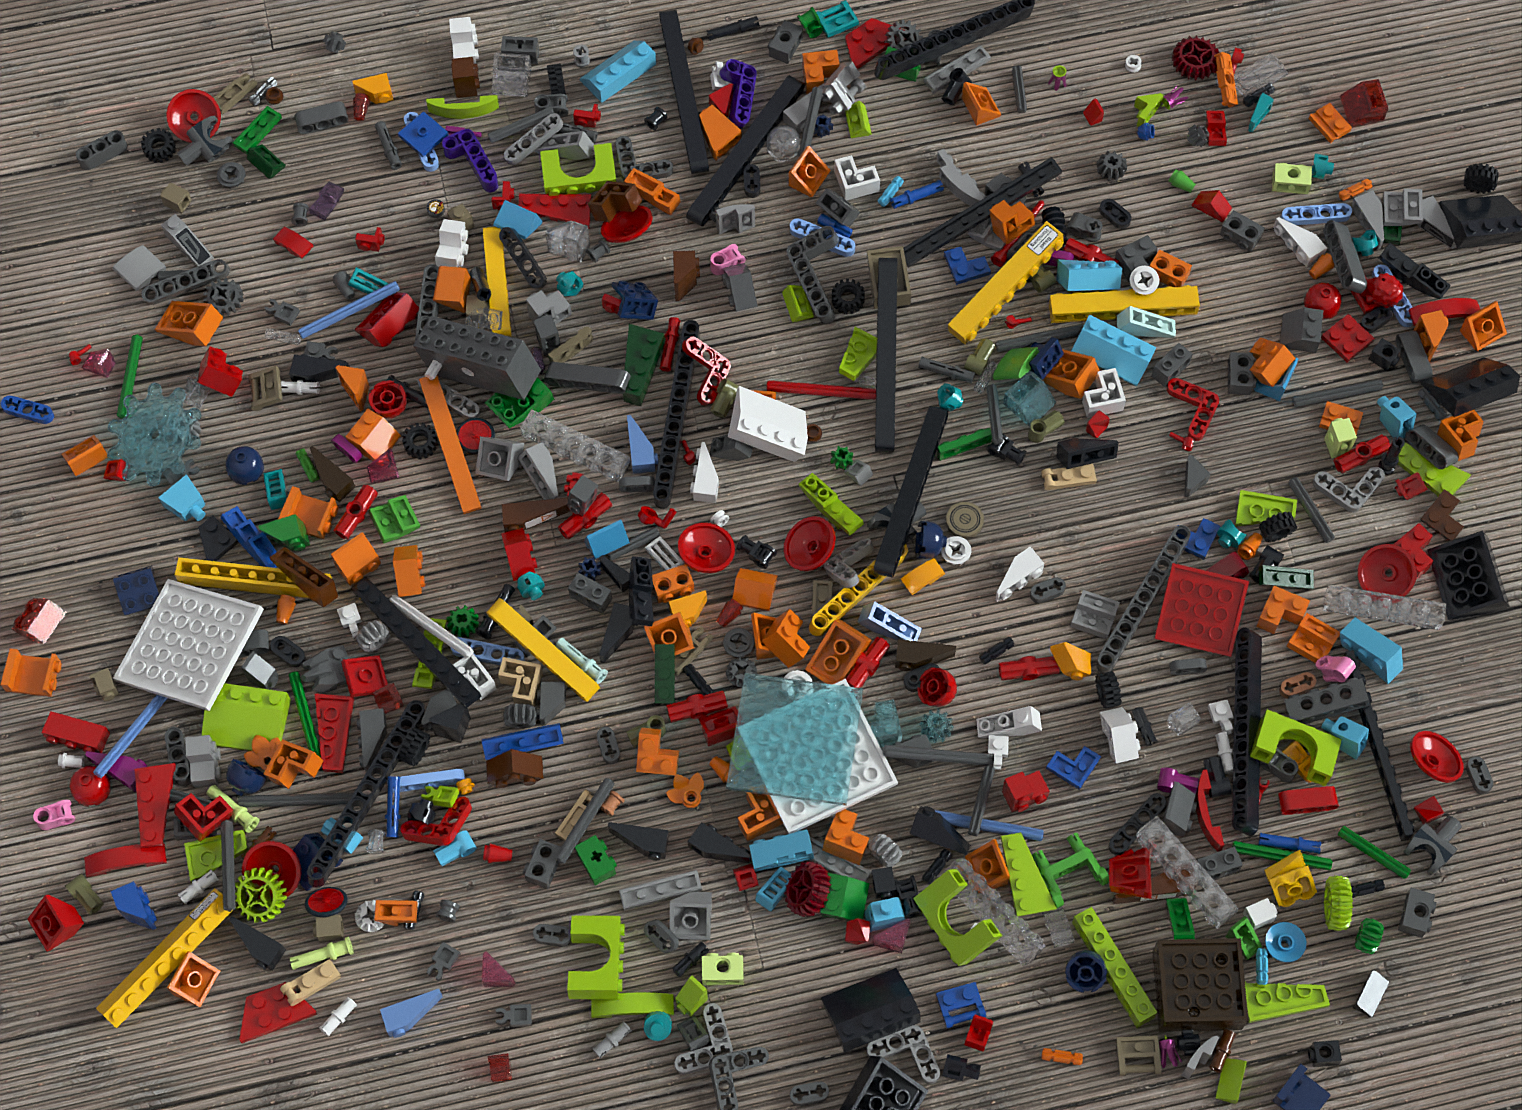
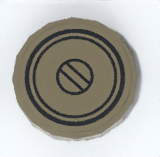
M959 502L954 504L946 515L947 528L954 536L964 539L966 537H975L982 530L984 515L977 505L970 502Z

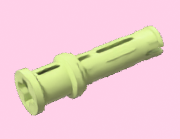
M212 785L207 790L206 794L213 800L221 796L233 809L232 820L235 823L241 824L244 827V831L250 833L257 827L259 819L248 813L246 807L236 804L216 785Z
M345 937V940L336 943L329 942L326 947L290 957L292 969L296 970L297 968L329 958L336 960L337 957L348 953L352 955L354 954L352 943L349 937Z

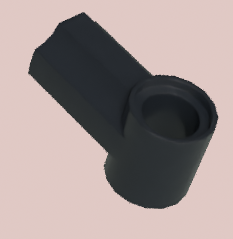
M956 68L950 73L949 78L951 82L941 98L951 106H955L959 99L963 83H972V80L962 68Z
M1267 545L1249 577L1259 584V566L1278 567L1284 554Z
M1215 756L1204 760L1205 770L1207 769L1211 785L1210 798L1231 795V784L1229 778L1225 776L1221 758Z

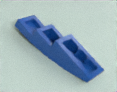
M238 506L221 515L220 518L230 532L260 566L278 568L270 560V557L277 551L266 535L258 531L251 519L247 520Z

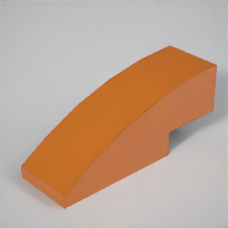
M635 168L632 169L624 180V183L635 184L640 196L644 200L670 216L681 203L679 194L665 188L663 182Z

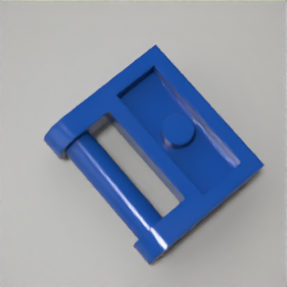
M976 982L936 993L946 1028H951L954 1024L971 1020L974 1015L986 1018L985 1008L982 1004ZM973 1005L976 1006V1010L952 1017L949 1015V1012Z

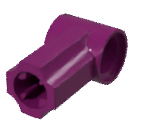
M1164 767L1160 769L1157 784L1158 790L1170 793L1174 781H1176L1196 795L1199 778L1179 774L1177 770Z

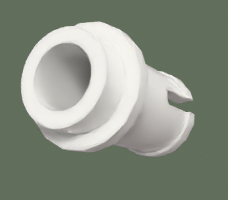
M63 753L58 758V766H62V768H82L85 763V756Z

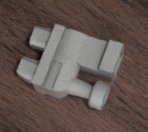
M853 62L841 64L828 78L826 83H823L821 86L823 89L821 98L824 101H831L832 105L829 107V110L833 115L849 110L852 107L851 105L855 103V94L861 93L866 88L865 83L858 78L861 74Z

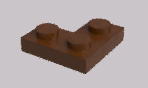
M1445 489L1420 519L1448 541H1453L1464 528L1463 525L1449 516L1460 503V500Z

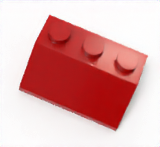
M396 292L386 297L354 330L374 346L386 347L392 342V338L396 334L401 333L405 329L404 326L417 317L419 307L407 293Z

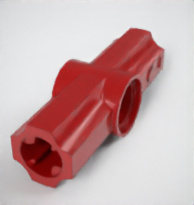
M1072 238L1068 239L1063 251L1072 253L1074 258L1079 261H1115L1119 264L1118 260L1102 253L1099 247L1091 244L1087 246Z
M1381 434L1367 442L1357 444L1356 448L1334 458L1335 468L1343 474L1359 465H1365L1368 460L1388 451L1390 447L1389 440Z
M363 485L354 500L347 504L346 512L333 530L340 538L348 540L357 525L365 520V513L378 495V492L373 487ZM359 510L357 514H352L353 511Z
M600 493L596 496L595 501L584 516L573 513L572 516L558 526V530L565 539L569 540L583 528L588 529L593 526L598 517L612 507L611 501L606 494Z
M876 637L866 652H862L856 660L854 668L846 678L853 692H858L868 677H872L878 669L880 661L890 649V644L885 639Z
M1025 656L1018 661L1001 662L998 665L1001 681L1019 678L1029 681L1037 679L1039 676L1059 674L1060 672L1054 656L1043 658Z
M719 691L704 696L702 694H695L689 696L685 701L669 704L666 707L670 722L672 723L687 718L698 719L708 715L710 712L728 708L724 691Z

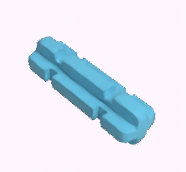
M896 176L892 180V183L889 184L878 199V203L882 207H885L890 202V198L896 194L899 187L904 183L900 176Z
M1258 948L1256 952V982L1259 985H1266L1268 982V951L1265 948Z

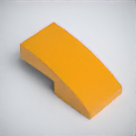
M933 558L906 574L901 580L909 592L914 595L927 584L931 585L946 573L936 559Z
M1294 740L1282 752L1297 762V773L1306 782L1311 783L1312 781L1306 779L1311 764V756L1306 753L1299 742Z

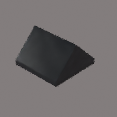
M461 703L429 718L436 736L462 743L471 720L468 708L466 709Z

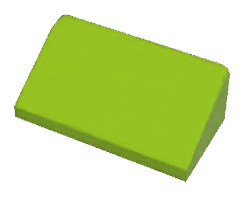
M857 101L851 105L852 107L849 110H845L851 138L872 135L866 106L861 101Z
M788 285L782 291V295L791 321L798 322L813 318L814 315L802 285Z
M1226 1058L1220 1074L1216 1099L1233 1104L1238 1102L1247 1061Z

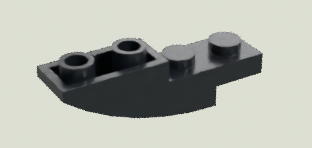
M1391 243L1386 246L1378 257L1380 261L1391 268L1390 271L1393 276L1428 296L1441 299L1451 286L1423 263L1418 265Z
M632 556L630 564L629 614L632 615L633 624L652 627L654 618L651 597L653 589L651 559Z

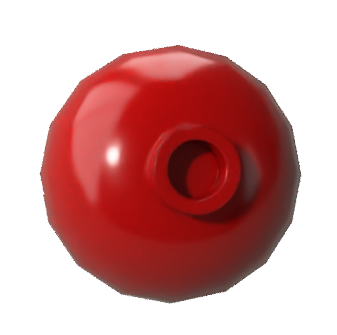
M1329 283L1313 285L1307 291L1304 298L1306 308L1323 310V319H1331L1336 316L1342 303L1339 290Z
M382 381L377 383L371 393H369V404L373 412L385 419H392L404 411L407 405L406 393L403 387L394 383V381Z
M932 667L926 670L920 677L919 681H921V684L917 688V692L924 704L932 707H944L955 698L957 683L950 672L942 668Z
M96 766L82 767L70 779L71 795L79 804L89 807L88 805H100L111 792L110 778L107 774L102 778L97 777L93 773Z

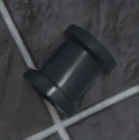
M655 107L654 112L649 117H646L644 122L650 129L656 130L658 125L668 117L662 108Z

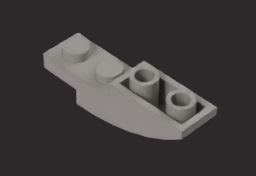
M945 149L939 150L937 152V162L940 165L939 178L957 198L969 206L984 199L985 195L977 188L975 179L971 178L968 173L962 175L961 170L954 165L952 156L947 154Z

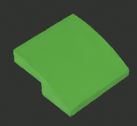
M1038 347L1015 348L1008 351L997 365L993 379H1020L1031 370L1029 362L1039 353Z
M406 495L389 499L387 504L369 509V515L383 544L420 528L419 521Z

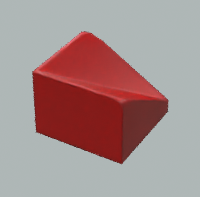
M1100 410L1097 411L1087 422L1086 432L1094 438H1098L1108 427L1110 418Z
M1435 796L1414 807L1423 825L1442 817L1444 814Z
M859 918L848 921L846 924L845 941L856 945L868 942L870 921Z

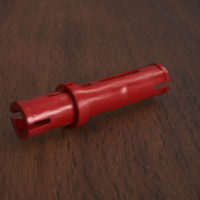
M676 317L669 318L668 329L664 335L665 344L659 369L665 372L671 371L675 345L679 339L678 330L681 320Z

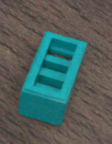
M1262 93L1259 97L1250 120L1249 132L1254 131L1272 108L1274 100L1265 93Z
M282 469L263 473L267 501L271 510L283 508L288 494Z

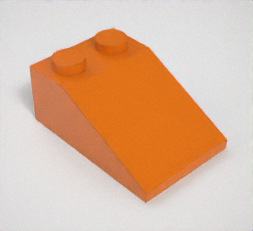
M171 301L154 330L194 346H207L223 317L212 304Z
M1062 349L1064 355L1041 381L1065 395L1082 399L1084 392L1092 385L1096 379L1097 372L1100 370L1094 357Z
M841 619L834 620L805 670L829 686L842 681L852 671L860 654L866 652L872 639Z

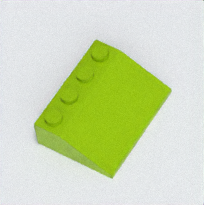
M224 683L210 711L204 710L201 736L210 735L212 740L216 742L217 747L245 751L252 750V741L255 735L263 736L269 742L276 737L282 741L291 699L288 693L283 691Z

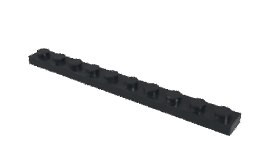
M1050 157L905 246L903 249L907 267L909 268L990 218L989 210L995 204L1005 200L1011 205L1062 174L1061 168L1053 157Z
M366 576L351 587L352 592L466 709L482 697L480 692Z
M1353 650L1346 651L1343 656L1350 658L1356 665L1348 680L1351 678H1362L1365 686V676L1360 673L1359 658L1355 656ZM1366 691L1370 706L1358 710L1363 726L1369 729L1368 741L1401 841H1406L1413 835L1414 826L1412 821L1408 819V808L1401 798V786L1396 782V771L1389 761V749L1383 743L1384 735L1382 729L1377 724V713L1371 706V695Z

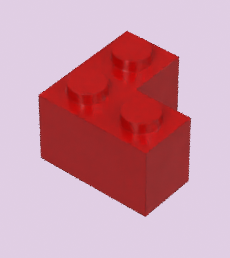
M209 346L200 363L198 383L233 397L242 381L243 370L234 365L226 364L227 353L219 348Z
M1420 523L1394 543V545L1408 551L1413 557L1417 567V579L1427 572L1433 563V560L1423 551L1428 546L1433 535Z
M523 528L501 533L513 581L518 580L519 577L527 572L535 573L534 569L538 568L536 558H531L530 551L534 550L529 533L525 534Z
M1039 770L1026 776L1023 771L1004 780L1002 793L1011 812L1017 810L1022 812L1028 809L1031 804L1045 802L1050 792Z
M192 793L178 802L174 809V814L199 842L217 830L223 821L231 819L233 809L221 796L204 807Z

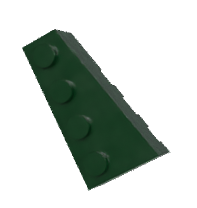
M629 324L625 371L631 377L623 393L624 402L642 406L664 348V333Z

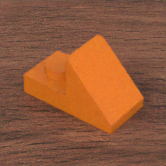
M376 900L374 920L392 926H398L399 923H416L418 903L417 901Z

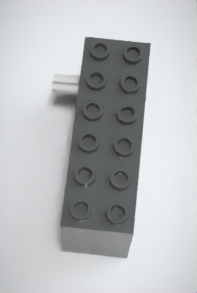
M430 316L413 345L428 367L425 377H428L430 380L435 379L437 375L438 377L522 400L526 398L541 371L523 340Z

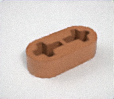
M1305 672L1288 678L1282 682L1279 689L1280 694L1287 699L1291 695L1305 694L1314 688L1316 677L1312 673ZM1304 679H1306V681H1311L1309 686L1307 683L1302 685L1300 684L1303 682ZM1286 685L1289 688L1294 687L1291 693L1289 690H1285Z

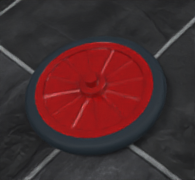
M482 418L467 419L456 430L462 450L471 454H478L480 437L495 438L493 426Z
M336 887L320 888L308 895L305 900V909L315 917H330L338 914L346 907L348 897L343 890Z

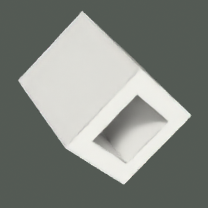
M1268 898L1246 907L1243 911V915L1248 918L1254 930L1274 922L1277 917V909L1273 903H1270Z

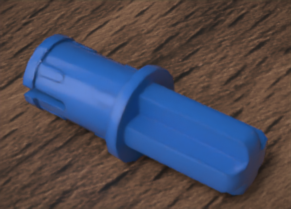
M824 213L818 218L817 224L831 226L836 233L849 238L853 232L851 228L842 225Z

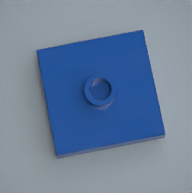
M424 111L398 132V137L422 157L442 142L445 137L449 136L448 132Z

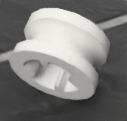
M1137 55L1128 56L1125 64L1126 69L1132 73L1138 72L1141 69V58Z
M720 510L712 516L710 522L723 527L728 522L729 516L724 515L725 512Z

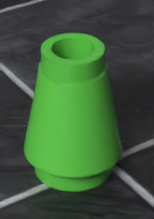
M1175 169L1168 180L1172 183V186L1191 193L1196 185L1182 170L1179 171Z

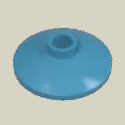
M1280 922L1273 925L1265 937L1267 951L1274 959L1280 962H1294L1306 950L1307 942L1303 931L1298 926L1289 922ZM1281 942H1287L1288 947H1283Z

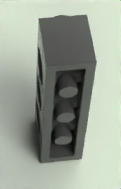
M1351 678L1346 683L1340 685L1338 683L1330 684L1325 689H1312L1307 692L1308 694L1301 696L1295 694L1284 700L1289 718L1302 724L1370 706L1362 678ZM1345 692L1351 694L1348 699L1341 698V695ZM1324 698L1332 699L1331 703L1327 705L1321 702ZM1306 703L1312 704V708H1311V709H1309V710H1304V709H1302V707H1303L1304 704H1306Z

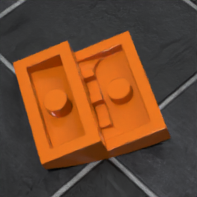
M1306 613L1286 647L1316 663L1318 659L1329 654L1340 636V632Z

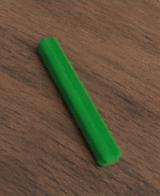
M1346 826L1339 830V837L1401 878L1406 879L1410 874V868Z

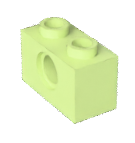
M1276 163L1272 175V191L1308 194L1311 187L1312 166Z
M1350 418L1333 420L1324 438L1331 458H1336L1352 450L1357 436Z
M708 953L706 956H702L703 986L744 985L743 955L727 953V956H719L717 953ZM720 965L728 966L726 972H719L717 968Z

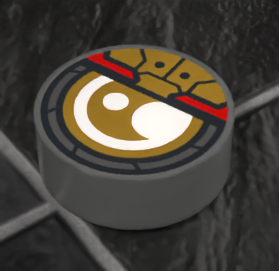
M433 199L427 203L426 209L430 217L439 218L444 214L445 207L441 200Z

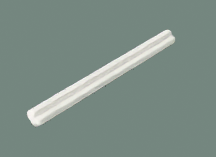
M392 595L389 598L400 612L462 656L470 658L473 655L474 651L470 646L399 596Z

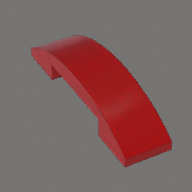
M1449 298L1412 307L1408 311L1413 325L1416 326L1422 314L1442 310L1444 316L1448 319L1464 317L1466 319L1481 309L1478 301L1475 299Z
M1206 769L1201 773L1195 795V802H1197L1196 813L1200 827L1208 842L1217 852H1220L1224 847L1220 826L1212 827L1205 795H1208L1211 790Z
M165 843L161 846L142 848L141 844L128 845L84 857L86 877L107 874V871L140 865L149 867L166 864Z

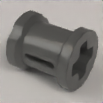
M295 203L293 205L294 217H292L291 222L295 226H306L308 224L306 216L309 207L305 203Z
M601 239L594 247L586 249V252L590 259L596 263L601 256L610 253V248Z

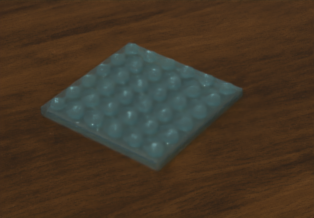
M745 673L726 789L847 806L863 689Z

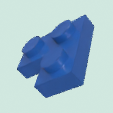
M961 246L944 251L945 260L956 285L991 275V270L985 256L967 261Z
M1203 518L1196 533L1190 531L1189 542L1184 551L1204 560L1221 526ZM1182 534L1176 535L1179 539H1185V536Z
M1086 746L1083 747L1075 761L1056 751L1046 769L1080 790L1100 761L1101 756Z

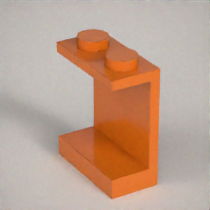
M292 486L278 519L296 514L305 524L308 535L324 539L326 533L328 534L331 530V521L333 517H336L339 507L335 498L331 497L329 502L302 495L300 488Z
M10 648L0 685L6 692L51 697L52 692L57 687L56 677L57 673L61 671V661L53 653L51 658L21 655L18 649Z

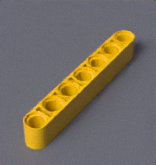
M486 227L483 228L487 282L491 291L489 305L492 332L512 337L504 248L499 238L501 229Z
M906 544L903 548L898 566L904 561L908 553V547ZM875 561L858 575L859 583L856 586L862 588L863 591L856 590L855 586L842 589L812 617L809 624V631L812 635L822 636L826 633L834 620H840L887 577L874 574ZM871 574L875 576L876 579H871L868 575ZM842 598L847 599L849 603L843 602ZM828 610L834 611L836 615H831ZM815 622L821 623L823 627L816 626Z
M498 598L486 612L493 621L562 682H565L584 701L588 702L600 689V686L504 600Z

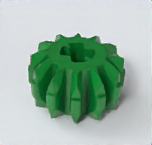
M466 605L463 609L457 606V611L450 610L451 616L446 618L448 622L447 629L451 630L453 635L458 634V637H462L465 634L469 638V633L475 634V628L479 627V622L477 621L479 616L474 614L473 608L468 610Z
M1365 918L1361 922L1355 938L1356 949L1366 954L1375 953L1382 940L1384 930L1382 923L1377 922L1375 919Z

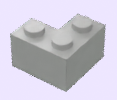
M541 290L531 294L526 299L529 318L533 323L540 316L552 315L556 325L572 315L570 304L559 290L549 293L547 296Z
M210 735L186 737V757L190 762L192 785L194 788L218 786V779L222 776L220 766L218 767V760L221 759L220 748H217L216 742L212 740Z

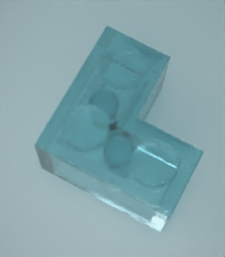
M894 699L876 702L874 705L876 722L868 724L880 748L902 741L903 735Z

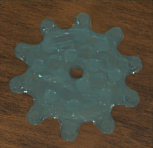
M151 383L148 387L147 397L144 400L139 401L135 396L127 395L123 400L127 410L126 416L122 420L113 419L109 422L108 430L117 434L119 440L114 447L109 449L107 457L111 461L125 460L126 467L122 473V478L125 481H133L139 473L144 472L147 477V484L154 487L160 484L161 475L168 468L177 475L185 472L186 467L182 461L183 454L188 449L195 450L201 446L200 438L191 435L190 430L192 425L201 419L202 415L198 408L183 409V402L186 398V392L183 388L178 387L170 396L164 397L160 384ZM158 431L159 436L152 439V434Z

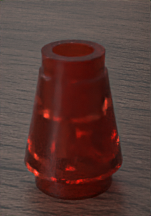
M357 93L353 98L354 119L357 121H364L370 104L367 94Z
M731 598L730 601L725 603L716 621L725 628L726 625L742 613L743 607Z

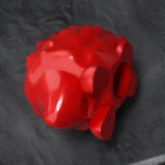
M1384 273L1379 274L1378 277L1366 279V289L1370 293L1366 295L1368 303L1375 302V304L1389 308L1397 305L1403 298V285L1394 276Z

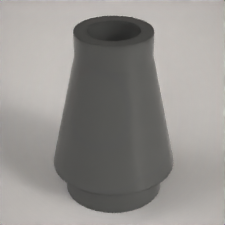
M346 271L336 273L333 276L335 286L345 299L353 298L355 296L353 287L348 285L351 279L350 274H347Z

